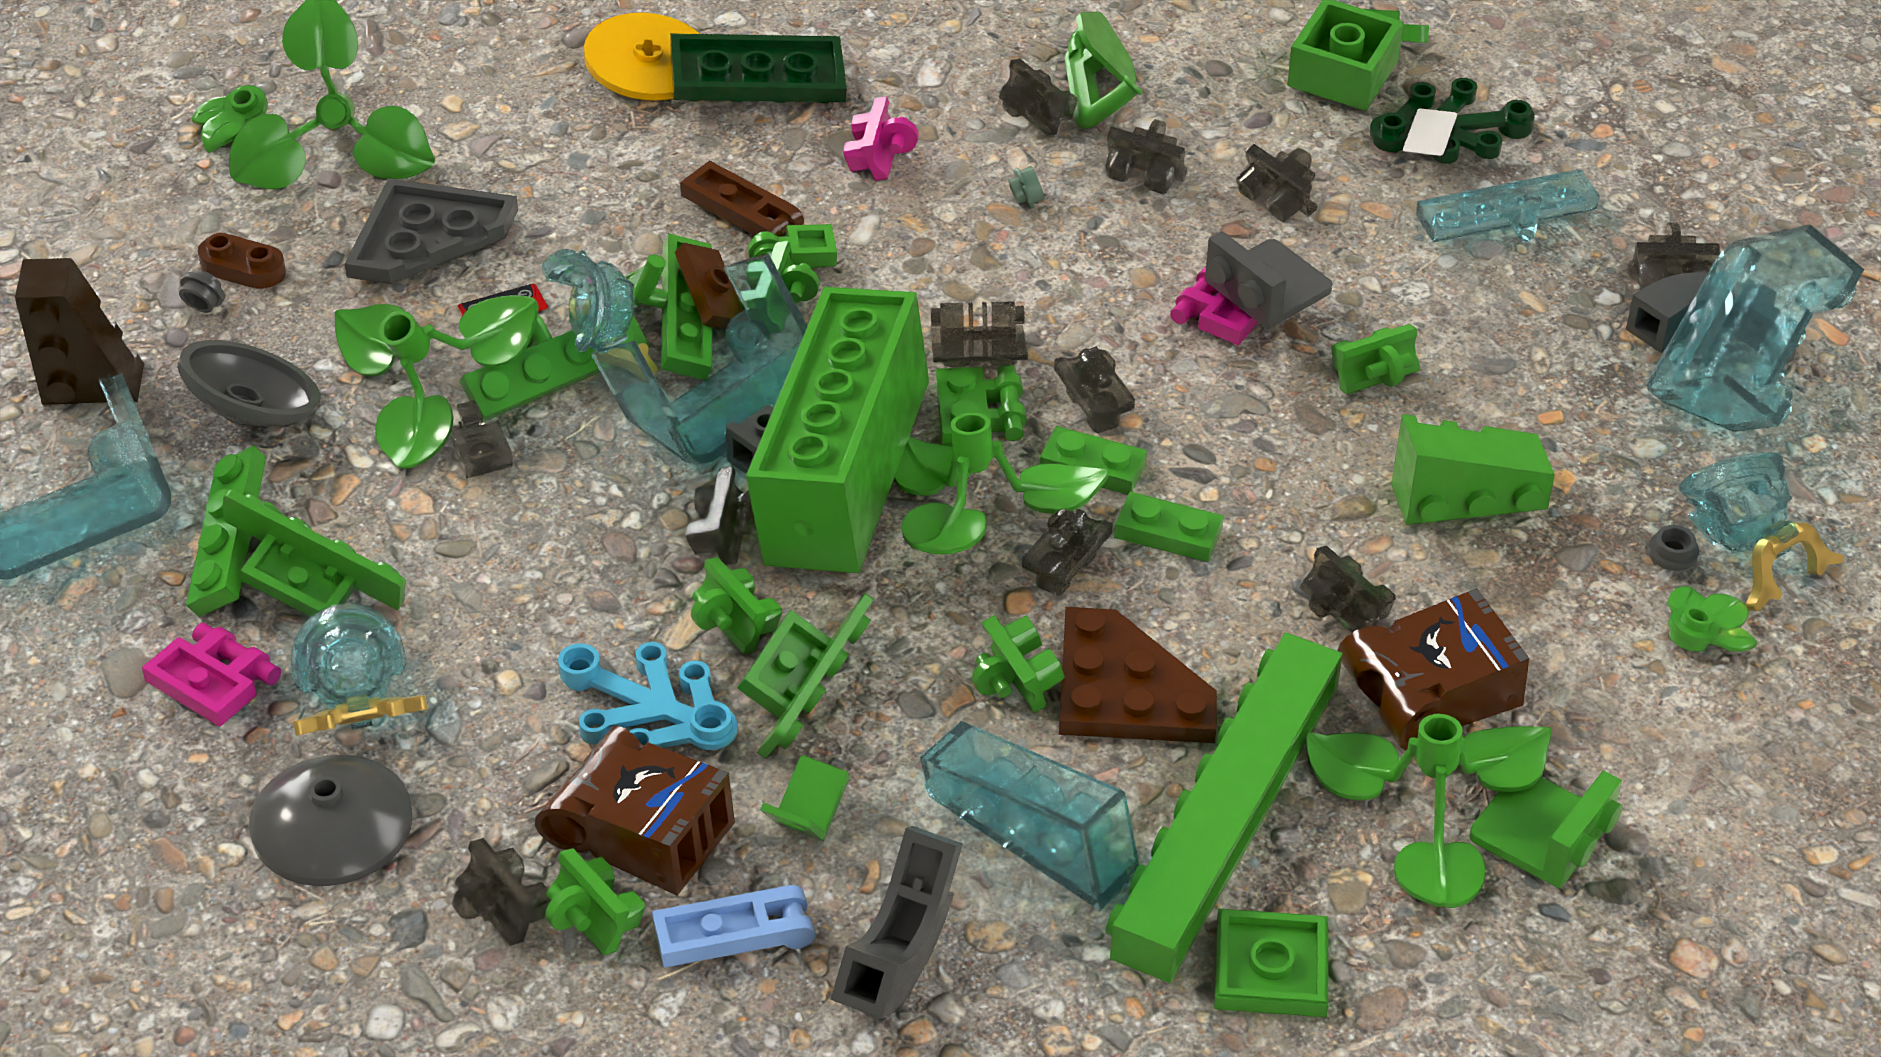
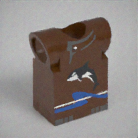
M1477 588L1395 620L1391 628L1369 626L1358 629L1347 635L1337 650L1343 653L1341 663L1363 693L1379 707L1380 719L1400 748L1405 751L1408 749L1409 739L1412 737L1418 738L1419 724L1429 715H1449L1458 720L1461 726L1518 708L1524 704L1530 658Z
M616 725L609 729L587 755L582 767L568 778L535 817V827L538 833L553 846L564 850L574 848L576 852L581 853L590 850L595 858L603 857L608 864L678 896L735 823L729 772L648 742L643 746L630 731Z

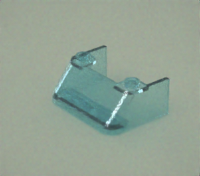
M769 254L731 263L724 267L727 276L745 307V310L730 320L726 330L727 343L736 360L673 402H670L664 389L659 385L636 341L601 348L591 353L627 420L688 464L710 463L726 453L725 426L733 421L738 425L767 404L774 409L807 329L804 318Z
M123 374L110 375L98 379L117 425L98 432L89 444L88 457L95 475L6 511L3 510L0 503V579L9 580L159 520L167 513L171 505V491Z

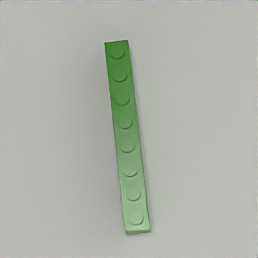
M1286 632L1275 650L1268 648L1265 651L1259 664L1258 679L1255 684L1248 682L1241 692L1237 705L1238 713L1234 719L1227 717L1224 720L1218 733L1215 752L1213 755L1206 753L1202 757L1195 776V786L1192 791L1185 789L1181 793L1175 806L1172 825L1170 828L1163 826L1159 830L1151 851L1152 859L1147 866L1140 864L1137 867L1129 886V898L1124 905L1117 903L1109 916L1106 934L1112 936L1111 960L1171 984L1305 747L1307 733L1314 731L1336 692L1343 653Z

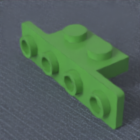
M229 489L223 497L224 521L261 540L259 546L240 570V581L327 626L334 620L354 589L396 610H399L404 603L406 580L392 566L383 562L375 563L357 554L347 543L336 539L330 540L312 531L304 521L295 517L287 518L269 509L262 500L253 495H242Z
M865 593L846 615L832 638L792 610L781 621L737 687L745 695L779 718L758 749L757 753L760 756L766 758L777 745L786 750L803 726L796 719L801 710L807 714L812 711L826 691V688L819 684L824 675L831 679L849 655L842 647L847 640L854 644L870 623L871 619L865 616L864 613L874 600L871 596Z

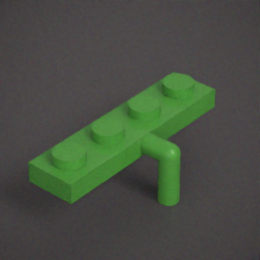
M668 233L663 245V258L654 254L648 256L633 296L640 304L662 309L661 370L707 380L712 369V327L703 325L677 261L675 251L683 243L711 249L712 244ZM661 274H662V290L656 288L657 283H658V281H659V279H660Z
M629 306L603 317L611 336L621 345L634 347L640 343H645L650 348ZM537 314L534 330L526 347L527 349L517 359L503 366H484L462 376L460 384L480 423L622 363L608 360L593 347L594 342L586 324L552 338L544 320Z
M255 446L235 455L229 454L216 463L186 602V606L198 617L239 599L242 581H240V570L246 563L251 535L224 521L223 497L229 489L242 495L249 494L257 498L259 497L266 457ZM264 502L269 509L285 516L272 503Z

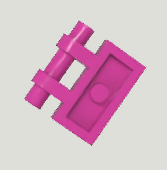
M1205 266L1197 274L1195 285L1192 288L1184 289L1176 298V306L1170 313L1171 318L1177 324H1184L1189 318L1199 315L1198 329L1239 346L1259 322L1205 281Z
M204 622L198 624L193 630L192 638L197 642L195 645L178 637L142 667L145 682L219 727L257 696L254 681L259 679L271 686L281 676V668L270 662L268 654L256 647L246 648L236 642V637L231 632L222 627L212 628ZM226 659L231 663L227 666L220 661Z

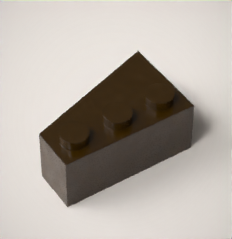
M23 259L15 301L42 405L138 402L144 362L138 353L132 354L122 340L123 332L116 322L111 323L100 308V298L73 259Z

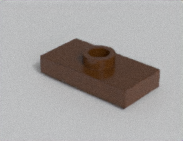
M683 243L675 251V255L703 325L739 332L748 321L719 250Z

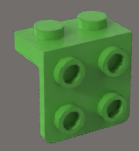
M1603 770L1582 798L1542 777L1534 786L1526 790L1498 792L1472 824L1469 838L1476 845L1561 889L1578 866L1582 868L1586 865L1601 835L1604 832L1610 833L1616 825L1623 809V805L1617 802L1622 780Z

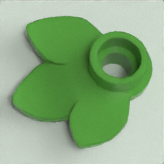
M244 85L235 88L227 96L212 98L201 104L191 119L193 123L203 126L201 137L205 150L211 153L234 141L240 129L249 120L266 114L268 100L263 90L259 87Z
M1688 586L1676 588L1670 594L1667 605L1672 611L1668 620L1670 627L1669 637L1676 645L1695 652L1706 650L1709 644H1714L1734 652L1747 651L1756 647L1757 641L1755 638L1741 628L1749 616V610L1741 600L1727 594H1712L1705 598L1695 589Z

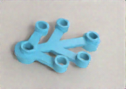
M646 642L636 650L637 669L647 677L650 689L601 668L598 651L588 644L570 645L559 654L560 678L569 688L576 691H584L593 687L632 704L609 710L589 709L583 712L579 717V730L582 740L586 743L598 744L613 725L625 728L664 719L676 725L652 731L635 728L630 730V732L643 745H646L648 742L662 748L692 743L697 748L704 750L724 748L737 735L736 717L725 704L714 701L710 689V668L702 661H689L683 664L679 670L680 687L684 693L692 696L694 708L675 699L667 672L666 648L660 643ZM648 658H657L653 661L646 660ZM694 676L701 677L700 679L696 680L689 679ZM591 725H601L598 728H589Z

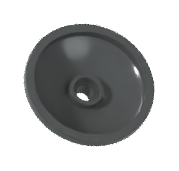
M222 340L198 341L186 346L178 360V372L192 394L209 409L238 425L272 427L296 424L314 415L320 403V391L315 382L304 371L273 353L253 346Z
M326 755L297 763L275 776L261 790L254 801L249 817V831L257 856L275 874L292 882L305 885H339L366 877L385 866L395 857L409 836L412 826V807L410 796L404 783L386 766L360 756Z

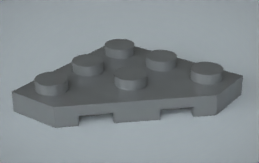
M388 178L345 262L347 278L392 284L505 239L518 212L517 196Z

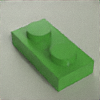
M1056 426L1040 456V464H1064L1108 469V478L1101 488L1128 495L1129 492H1133L1146 465L1147 450Z
M1129 492L1115 523L1114 538L1209 562L1223 529L1224 515Z

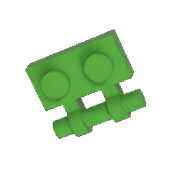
M1012 363L1000 364L997 368L998 376L995 379L984 380L983 367L936 369V389L942 445L953 447L951 421L958 415L970 412L986 415L991 422V432H1004L1005 438L1009 441H1018L1023 437V427L1027 422L1025 407L1019 400L1023 393L1021 377L1016 374V368ZM987 403H1001V406L996 409H988Z

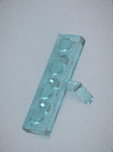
M1576 169L1417 201L1416 216L1433 243L1508 227L1513 229L1521 241L1529 242L1535 237L1538 221L1597 210L1600 195L1582 169Z

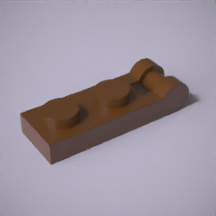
M710 160L680 182L682 197L754 236L760 232H771L778 237H784L787 225H804V217L796 206Z

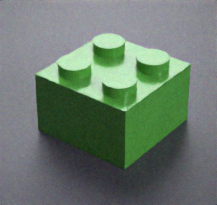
M1322 0L1291 46L1287 86L1367 111L1399 60L1404 21L1339 1Z

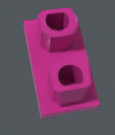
M887 96L875 98L871 112L853 116L851 127L856 141L846 142L843 150L844 158L851 172L870 169L875 181L888 179L894 155L912 151L916 147L919 137L917 127L906 117H890L888 113L890 102Z

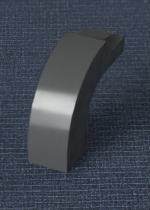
M1694 272L1662 278L1635 293L1631 301L1626 330L1660 353L1688 336L1696 334L1724 335L1744 343L1782 368L1794 359L1802 325L1776 309L1774 304L1777 293L1760 284L1732 275Z
M915 826L905 828L892 877L880 910L866 934L860 940L845 947L830 1000L881 1019L889 1016L901 1006L911 993L929 961L942 931L954 893L949 890L963 843Z

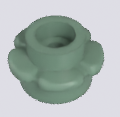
M1032 166L1022 170L1015 168V177L1008 180L1012 194L1018 205L1026 202L1028 207L1032 209L1034 208L1033 203L1045 199L1038 177Z

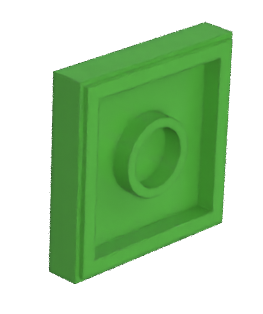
M1218 908L1214 1009L1327 1017L1328 916Z

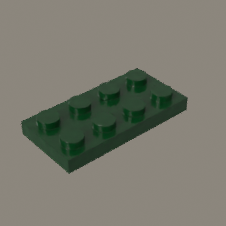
M670 33L673 100H687L691 102L702 100L732 102L773 101L776 103L817 102L822 104L846 102L847 86L840 36Z

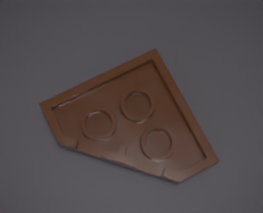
M1065 607L1062 662L1065 679L1061 681L1059 735L1215 743L1217 730L1216 689L1116 609Z

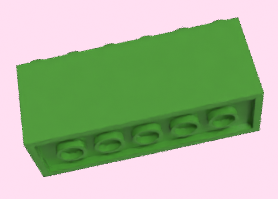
M823 287L746 475L764 566L860 574L929 383L916 292Z

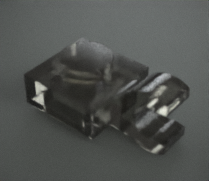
M475 400L457 404L456 409L461 419L458 422L460 430L452 432V441L466 478L513 467L512 452L499 421L496 420L484 424Z

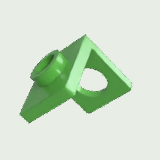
M801 755L779 808L763 802L760 810L777 824L824 841L850 779V774L842 769Z

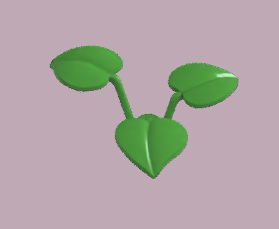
M305 0L293 12L284 26L282 35L283 48L287 57L297 67L303 70H314L320 67L321 76L328 89V95L319 100L316 106L317 117L292 132H289L286 121L277 114H263L249 120L238 132L230 150L229 172L231 178L235 182L264 189H279L291 185L300 177L306 163L304 148L295 139L321 124L329 129H339L349 124L356 132L363 135L356 142L353 155L359 166L372 176L383 179H403L418 175L431 168L436 160L429 146L425 130L416 116L407 109L393 105L381 107L370 114L366 127L362 126L358 119L354 117L355 106L353 101L346 94L338 92V88L329 73V67L344 69L353 63L358 51V36L354 24L336 0Z
M510 295L487 299L475 304L464 313L459 321V330L465 339H457L439 332L430 324L421 327L410 313L395 305L376 304L358 309H339L335 311V332L338 346L345 361L356 373L369 377L380 376L391 368L396 356L411 382L414 398L401 396L390 401L380 411L375 426L376 439L380 448L398 468H412L432 458L447 442L453 427L454 416L450 403L441 395L424 397L423 387L413 366L414 363L423 360L428 354L430 339L433 338L460 350L470 348L472 358L482 366L498 367L506 365L517 359L530 342L539 309L538 303L534 298Z
M970 412L958 415L951 421L953 447L923 442L909 436L894 477L897 486L901 490L920 496L936 494L945 486L954 487L958 483L957 498L953 507L939 502L923 504L909 511L904 517L901 526L903 538L911 548L930 554L947 555L971 548L982 539L986 532L985 514L978 510L964 509L966 503L967 478L971 473H979L986 470L993 457L997 459L1013 490L1024 492V504L1032 510L1050 514L1068 513L1085 505L1107 480L1108 469L1064 464H1040L1024 469L1020 474L1019 480L1003 453L1002 442L992 441L990 419L984 414Z
M1433 714L1425 717L1420 722L1418 738L1412 737L1409 739L1408 749L1399 761L1398 752L1392 743L1377 735L1353 732L1326 735L1308 732L1306 750L1310 767L1323 787L1339 797L1350 800H1370L1378 797L1383 791L1384 781L1397 782L1415 755L1416 762L1422 772L1428 777L1435 778L1434 844L1415 842L1405 846L1396 856L1394 874L1400 887L1412 897L1436 907L1445 906L1447 908H1456L1468 904L1479 894L1485 881L1486 868L1481 853L1472 844L1467 842L1444 844L1446 777L1460 764L1463 773L1472 774L1476 772L1479 783L1488 789L1499 792L1526 790L1534 786L1544 773L1552 734L1551 727L1517 726L1484 729L1462 737L1463 730L1458 720L1445 714Z

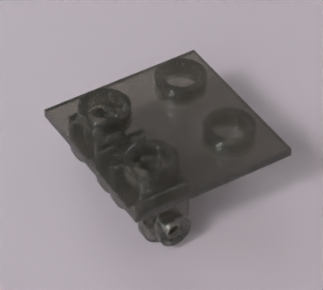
M1015 301L991 302V326H987V302H982V326H973V302H968V327H964L963 303H940V308H931V327H935L931 328L933 362H942L944 366L958 368L968 366L970 361H989L990 364L995 366H1011L1016 364L1018 360H1028L1023 325H1016L1025 323L1024 305L1015 306Z

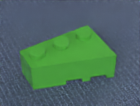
M1401 415L1391 485L1406 525L1548 509L1555 474L1538 434L1484 426L1481 432L1459 429L1457 422L1443 420L1440 426L1418 423L1416 416Z

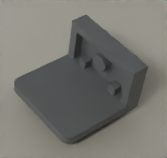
M1223 231L1208 240L1205 281L1266 329H1270L1332 292L1333 283L1328 277L1278 240L1268 239L1250 250L1244 248Z

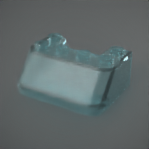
M1811 224L1734 241L1715 260L1647 383L1648 391L1663 403L1732 432L1778 427L1792 410L1793 393L1788 387L1780 383L1785 374L1784 367L1793 350L1803 342L1806 336L1805 328L1814 313L1843 308L1853 299L1857 291L1856 284L1864 268Z

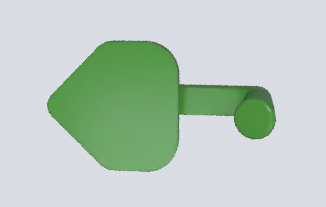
M1099 11L1081 12L1076 16L1078 28L1069 40L1065 56L1074 119L1076 124L1082 129L1095 127L1127 104L1137 94H1143L1142 89L1136 84V74L1131 57L1107 18ZM1105 67L1121 84L1100 99L1095 73Z

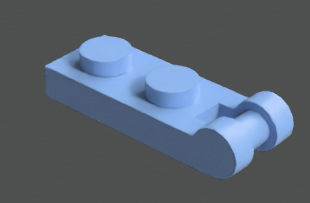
M787 885L652 911L653 926L663 968L781 945L792 949H800L810 945L815 940L816 934L811 918L804 914L808 905L803 889L800 886ZM777 915L780 917L779 919L768 920V916Z

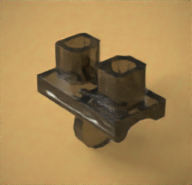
M1012 59L1009 64V79L1003 85L999 98L1003 100V109L1012 117L1023 116L1047 136L1057 135L1061 121H1068L1073 118L1078 98L1068 90L1061 91L1052 84L1050 76L1043 70H1034L1023 60Z
M1158 119L1152 121L1148 130L1136 126L1133 133L1111 127L1106 137L1109 151L1105 164L1107 176L1110 179L1125 182L1129 180L1134 168L1146 171L1143 177L1144 186L1151 191L1166 194L1175 180L1184 182L1188 173V168L1184 165L1185 148L1177 146V138L1165 135L1166 123Z
M1253 144L1245 151L1248 165L1236 178L1238 189L1242 195L1251 201H1255L1267 189L1272 191L1273 193L1265 200L1266 207L1272 216L1282 223L1298 211L1309 217L1318 209L1317 204L1310 199L1311 182L1315 178V172L1310 169L1312 163L1310 153L1302 148H1297L1289 154L1280 151L1276 157H1273L1256 144Z
M1668 222L1664 235H1649L1648 242L1636 243L1633 259L1628 263L1629 276H1637L1641 290L1657 280L1673 275L1694 272L1713 273L1720 257L1719 243H1696V236L1681 235L1678 222Z
M1097 346L1081 350L1079 355L1074 358L1059 357L1054 359V370L1066 386V393L1072 402L1078 403L1086 414L1087 423L1094 433H1101L1118 427L1120 425V414L1135 410V398L1115 372L1116 363L1112 355L1107 350L1099 349Z
M733 466L719 469L715 485L696 488L693 500L695 510L701 520L688 522L685 534L695 555L716 552L725 565L738 562L743 534L748 535L752 531L757 530L749 490L744 493L735 485L736 472Z
M1079 508L1074 511L1058 509L1048 519V529L1022 557V568L1036 574L1037 587L1056 596H1061L1068 589L1070 581L1082 567L1088 566L1096 557L1097 550L1112 534L1113 523L1106 520L1091 519Z
M1327 545L1316 548L1313 567L1300 586V589L1311 597L1309 609L1319 618L1331 615L1351 633L1365 627L1376 626L1379 620L1387 618L1396 600V595L1384 584L1374 586L1363 577L1361 565L1351 556L1340 557Z
M484 838L470 841L468 846L471 854L470 862L465 871L455 880V886L458 890L452 901L454 910L461 918L466 920L481 916L484 921H490L510 946L524 942L529 924L546 918V909L551 901L546 895L547 887L542 882L526 886L522 885L521 881L525 867L523 859L513 847L495 852Z

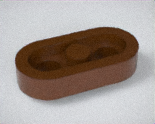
M216 233L202 241L198 247L202 271L208 272L219 279L251 288L264 289L277 285L286 275L282 252L270 245L226 233Z

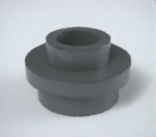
M187 272L180 281L182 286L179 291L180 298L197 311L209 313L214 307L220 306L225 299V293L221 288L220 281L208 272Z
M1667 525L1662 527L1651 538L1648 553L1653 562L1660 567L1680 571L1691 568L1697 562L1699 546L1695 535L1689 529L1679 525Z

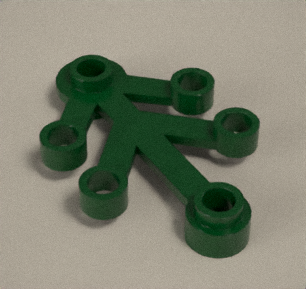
M1469 78L1455 79L1451 84L1450 96L1437 110L1458 114L1465 105L1474 103L1477 93L1476 82ZM1427 82L1412 84L1408 101L1396 113H1386L1372 120L1370 135L1378 149L1386 152L1403 150L1417 110L1433 107L1436 94L1435 87ZM1511 100L1507 102L1501 111L1457 115L1444 154L1442 156H1431L1440 163L1450 164L1457 161L1460 146L1474 151L1481 158H1497L1501 153L1503 141L1500 134L1494 131H1482L1476 135L1466 130L1498 127L1500 133L1506 137L1513 139L1528 137L1532 133L1535 118L1531 105L1523 100Z

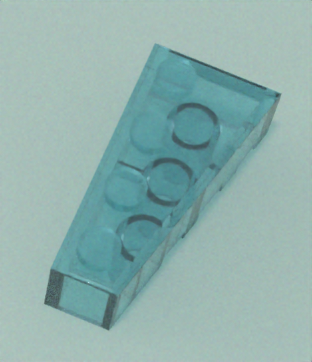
M960 721L920 757L926 781L925 787L931 799L1097 910L1101 911L1131 882L1139 866L1125 791L964 721Z

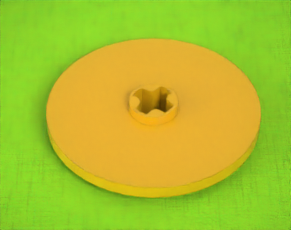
M621 14L602 21L590 31L584 44V62L592 77L615 93L641 100L673 99L670 33H699L684 22L660 14Z

